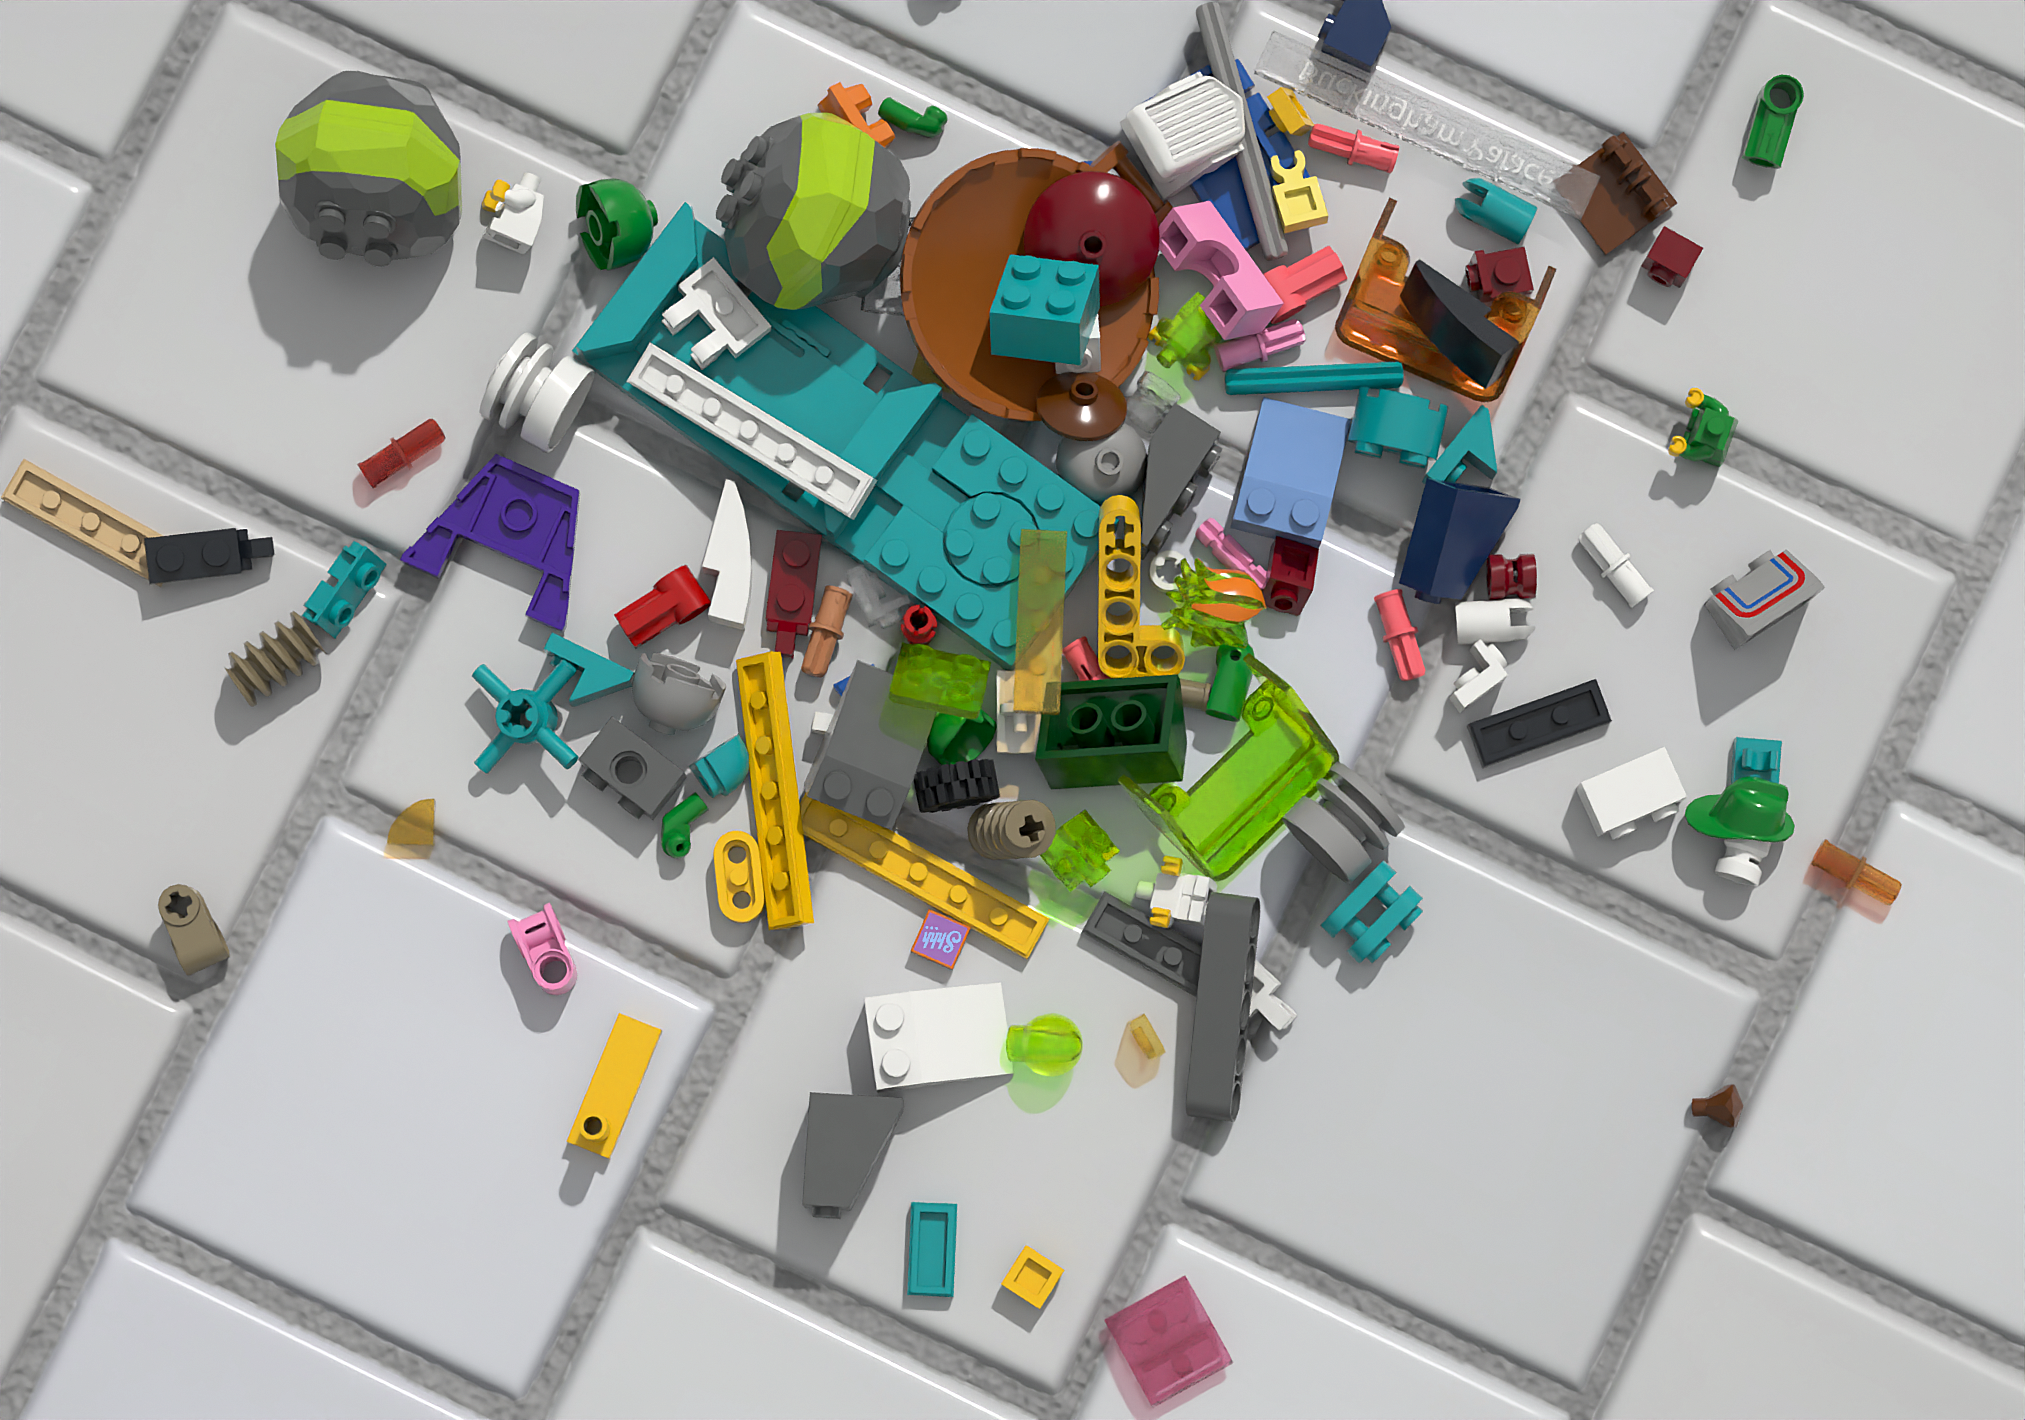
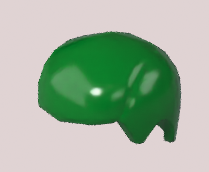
M958 703L943 709L934 718L927 738L928 752L940 765L975 760L994 738L997 724L975 704Z

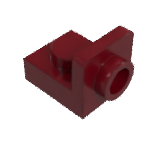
M1525 246L1487 254L1484 253V250L1474 251L1470 259L1471 265L1465 266L1469 291H1477L1478 300L1482 303L1532 294L1534 291Z
M1275 537L1270 549L1266 581L1261 589L1266 607L1295 616L1301 614L1314 588L1319 548L1282 537ZM1257 600L1259 605L1264 606L1261 601Z

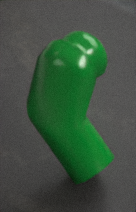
M891 97L884 99L878 110L880 118L901 130L930 138L940 135L943 132L941 128L948 121L947 114L936 106L927 107L924 115H921Z
M696 792L667 812L662 818L660 842L662 849L668 856L676 859L683 858L690 852L691 823L709 810Z

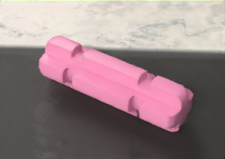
M1209 518L1203 522L1196 530V538L1206 548L1210 546L1213 549L1211 553L1228 570H1240L1249 574L1252 578L1248 575L1232 573L1235 577L1240 576L1241 578L1249 579L1257 583V586L1262 589L1266 581L1267 572L1260 565L1256 567L1253 564L1255 559L1230 534L1224 535V528L1215 519Z

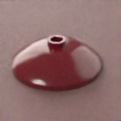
M1101 171L1073 173L1048 186L1032 205L1024 228V250L1026 256L1099 265L1100 307L1119 302L1140 288L1152 272L1159 252L1160 234L1158 222L1146 197L1127 180ZM1097 236L1101 239L1102 244L1097 251H1088L1084 247L1085 240L1088 237Z

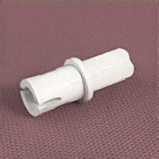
M1599 523L1591 525L1578 537L1579 542L1603 571L1600 576L1602 578L1606 576L1628 601L1631 608L1654 591L1628 560L1631 557L1630 553L1624 555Z

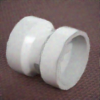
M1724 839L1726 853L1725 856L1718 859L1714 873L1736 883L1757 887L1762 875L1759 864L1762 858L1768 856L1772 842Z

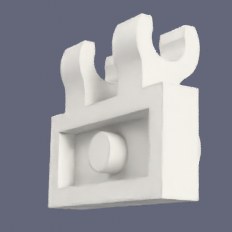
M714 257L678 285V290L684 298L662 314L664 318L662 323L672 335L677 334L687 326L697 314L713 331L691 348L693 352L691 358L701 370L714 362L725 349H728L737 358L771 331V325Z

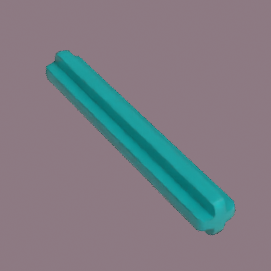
M1400 362L1244 368L1227 370L1224 381L1225 390L1228 395L1357 390L1360 387H1369V389L1399 388L1404 381V371Z

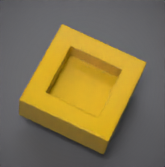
M1280 87L1267 96L1273 106L1269 110V114L1281 132L1289 131L1291 135L1303 136L1312 129L1314 123L1292 89Z
M1025 1245L1001 1285L1040 1309L1065 1270Z

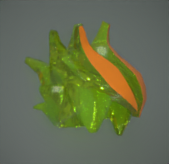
M1186 558L1180 560L1182 577L1177 576L1174 579L1179 591L1166 592V595L1178 607L1170 609V614L1173 616L1163 622L1161 627L1164 630L1178 627L1192 632L1190 644L1194 648L1200 646L1217 647L1223 644L1246 648L1248 636L1244 623L1256 616L1261 610L1266 609L1262 591L1256 581L1249 574L1240 570L1206 567L1199 558L1194 560L1196 571L1191 569Z

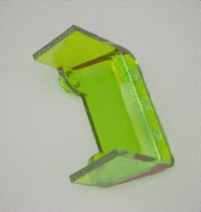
M1250 653L1243 658V661L1261 684L1248 696L1242 709V719L1250 731L1187 792L1174 782H1165L1152 789L1148 794L1125 774L1118 779L1119 783L1146 818L1197 870L1206 877H1210L1218 882L1232 875L1284 824L1282 817L1303 796L1311 798L1318 791L1315 784L1320 778L1330 780L1331 777L1328 770L1337 761L1339 762L1340 757L1337 749L1293 687Z

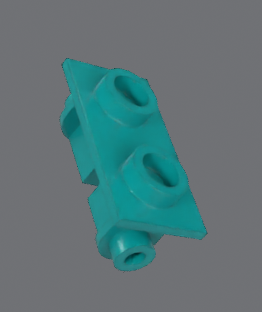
M353 541L350 547L344 546L327 572L339 581L333 587L321 580L307 602L304 603L303 606L307 609L302 616L314 625L321 627L336 639L340 631L351 622L356 608L365 595L377 584L381 572L387 564L368 547H363L356 541Z

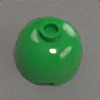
M616 178L601 179L579 186L576 194L577 218L585 217L589 233L582 232L580 235L589 258L600 270L607 269L609 271L639 260L647 252L653 238L654 227L658 224V215L653 202L646 200L641 191L631 183Z

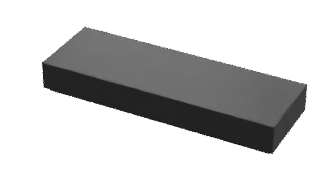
M1104 891L1085 924L1082 933L1197 998L1202 946L1170 928L1151 925L1148 915Z

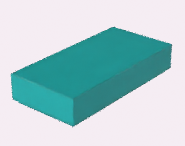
M911 1202L907 1295L954 1297L958 1204Z

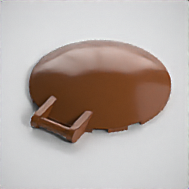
M1121 141L1111 145L1090 165L1083 161L1077 162L1069 157L1056 154V151L1039 148H1020L987 154L970 161L951 173L930 193L920 207L906 238L900 269V293L906 324L918 352L932 373L945 387L973 407L1005 419L1042 421L1036 408L1038 392L1047 380L1058 375L1055 362L992 355L989 312L1009 255L1026 256L1024 250L1025 223L1032 205L1048 186L1073 173L1083 171L1107 173L1113 168L1121 178L1133 184L1146 197L1155 213L1158 227L1172 210L1173 206L1168 200L1162 201L1126 155L1129 151ZM1090 236L1085 240L1084 247L1088 251H1097L1101 247L1102 241L1097 236ZM1154 267L1146 281L1133 294L1114 304L1102 306L1098 311L1101 371L1093 374L1108 379L1117 387L1130 376L1149 343L1147 338L1153 316L1157 315L1159 303V277H1155Z

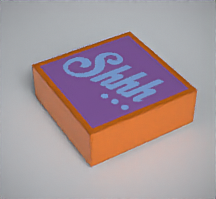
M929 909L910 952L953 970L971 927Z

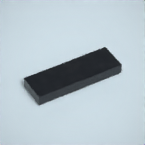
M1594 679L1469 723L1467 728L1482 768L1607 725L1612 720L1598 682Z

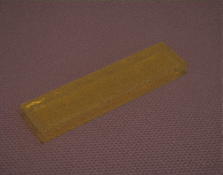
M1021 529L1013 713L1059 715L1067 531Z

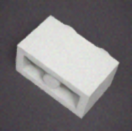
M1665 747L1585 780L1576 787L1597 837L1610 833L1612 840L1636 831L1638 828L1635 821L1651 815L1653 821L1657 822L1678 813L1677 804L1687 798Z

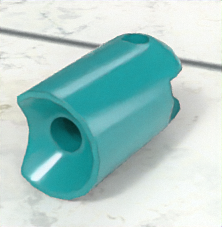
M1471 178L1464 181L1462 185L1468 191L1484 198L1481 206L1469 200L1455 198V206L1460 215L1518 245L1536 214L1537 206L1484 179Z

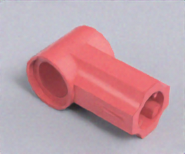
M1330 246L1305 257L1287 268L1285 265H1281L1263 274L1284 303L1270 322L1277 324L1290 318L1307 306V302L1347 282L1348 278L1336 252Z

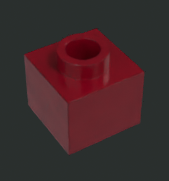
M1664 226L1641 267L1648 270V277L1656 283L1665 287H1671L1673 284L1680 288L1701 254L1703 247Z

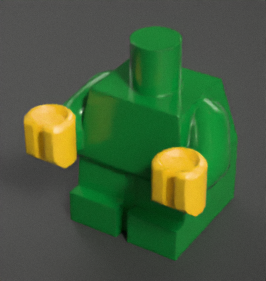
M1691 388L1685 400L1686 406L1693 409L1686 429L1690 432L1685 431L1683 437L1674 436L1671 439L1668 453L1674 457L1681 456L1695 462L1701 460L1720 467L1725 461L1738 420L1729 416L1727 407L1718 399L1703 394L1699 388Z

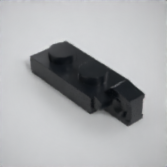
M236 528L144 538L149 585L241 574V571L253 570L251 559L275 555L273 537L249 539L247 529L236 530Z

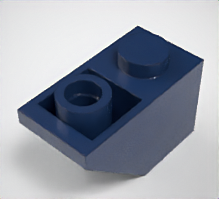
M1342 0L1344 3L1337 16L1329 13L1317 36L1324 40L1320 55L1368 78L1388 39L1391 24L1382 0Z

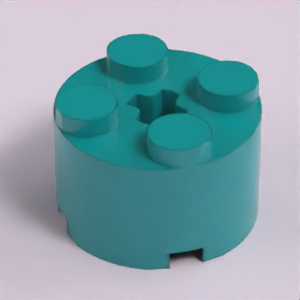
M1360 387L1348 437L1349 442L1356 444L1355 454L1381 459L1382 452L1385 451L1400 455V464L1425 469L1428 460H1437L1449 408L1447 405L1440 404L1437 412L1429 409V399L1379 389L1378 398L1367 396L1369 387Z

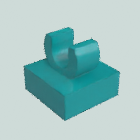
M1736 737L1733 742L1731 784L1737 779L1746 776L1759 777L1779 784L1782 741Z

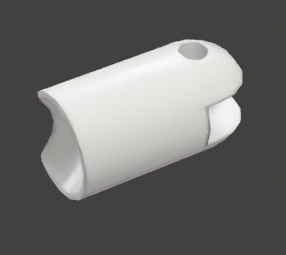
M1517 598L1455 602L1458 645L1475 644L1480 639L1484 643L1524 640L1533 633L1536 627L1511 626L1510 614L1533 611L1534 608L1529 602Z

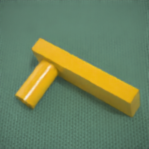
M621 1013L618 1014L566 1142L611 1159L662 1034L661 1029Z

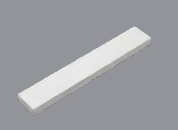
M649 343L626 381L853 520L877 482L873 477L652 343Z

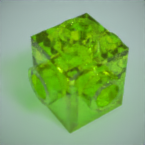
M1085 809L1056 830L1051 846L1040 856L1053 871L1054 875L1072 892L1084 882L1091 888L1112 871L1107 863L1120 850Z

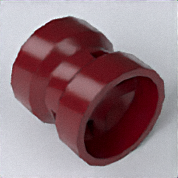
M1502 554L1489 555L1486 563L1488 599H1504L1507 595H1517L1520 599H1535L1537 591L1535 555L1519 554L1516 559H1506Z

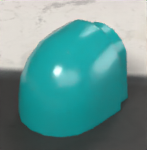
M737 734L690 764L689 768L711 798H715L719 794L726 797L744 782L749 770V754L743 740Z

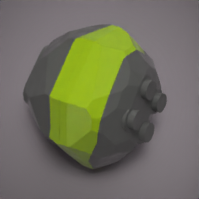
M343 71L323 82L295 105L279 128L275 148L280 203L295 228L305 237L316 241V245L319 247L318 250L324 257L339 260L349 253L364 256V259L374 266H387L392 260L408 259L434 253L447 243L458 227L462 215L460 146L452 129L431 96L429 89L421 83L407 79L373 75L361 71Z
M806 113L769 127L760 137L755 136L747 149L741 153L740 159L736 160L733 158L725 166L721 176V183L726 185V190L731 192V195L726 194L720 201L716 210V219L720 220L721 227L725 228V244L733 275L765 302L778 308L798 310L846 299L851 296L863 298L893 273L901 262L911 211L909 176L903 164L896 156L848 121L832 113Z

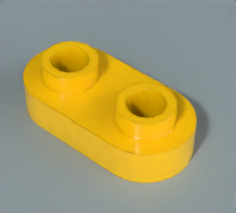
M730 831L718 839L713 852L718 902L722 913L729 920L735 923H748L755 920L762 913L765 905L760 851L757 842L751 835L743 831ZM735 847L743 848L746 851V857L741 863H733L729 860V852ZM741 892L747 893L751 897L749 906L744 909L735 907L733 903L734 897Z

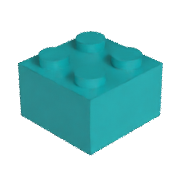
M1009 255L989 312L991 354L1081 366L1100 308L1099 265L1084 264L1076 261L1043 259L1033 256Z

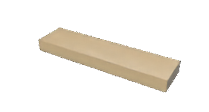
M26 459L22 460L3 492L2 500L149 581L144 538L160 537L163 535ZM159 583V584H155V585L161 587L163 583Z

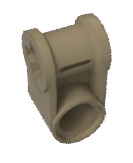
M181 884L172 885L165 889L159 897L158 909L171 937L174 952L186 975L190 976L229 958L230 952L218 925L213 920L200 892L192 887ZM178 895L192 900V904L186 908L188 913L186 917L179 913H172L171 908L177 905L176 896Z

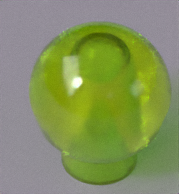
M1058 1013L1038 1015L1029 1021L1027 1025H1011L1008 1029L1006 1039L1008 1060L1010 1062H1025L1035 1073L1048 1077L1060 1076L1072 1070L1081 1058L1083 1051L1081 1032L1078 1026L1064 1015Z

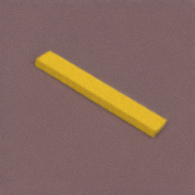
M770 651L737 659L736 666L746 748L749 754V772L769 930H782L814 923L782 658L781 652Z
M806 793L800 802L803 836L956 921L971 927L974 931L1025 959L1029 958L1050 918L885 827L809 798Z

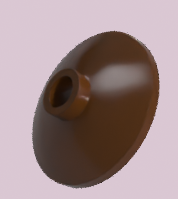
M1065 372L1050 378L1041 386L1036 400L1037 412L1042 422L1054 433L1076 441H1096L1113 435L1122 427L1127 414V402L1121 390L1108 379L1089 372Z

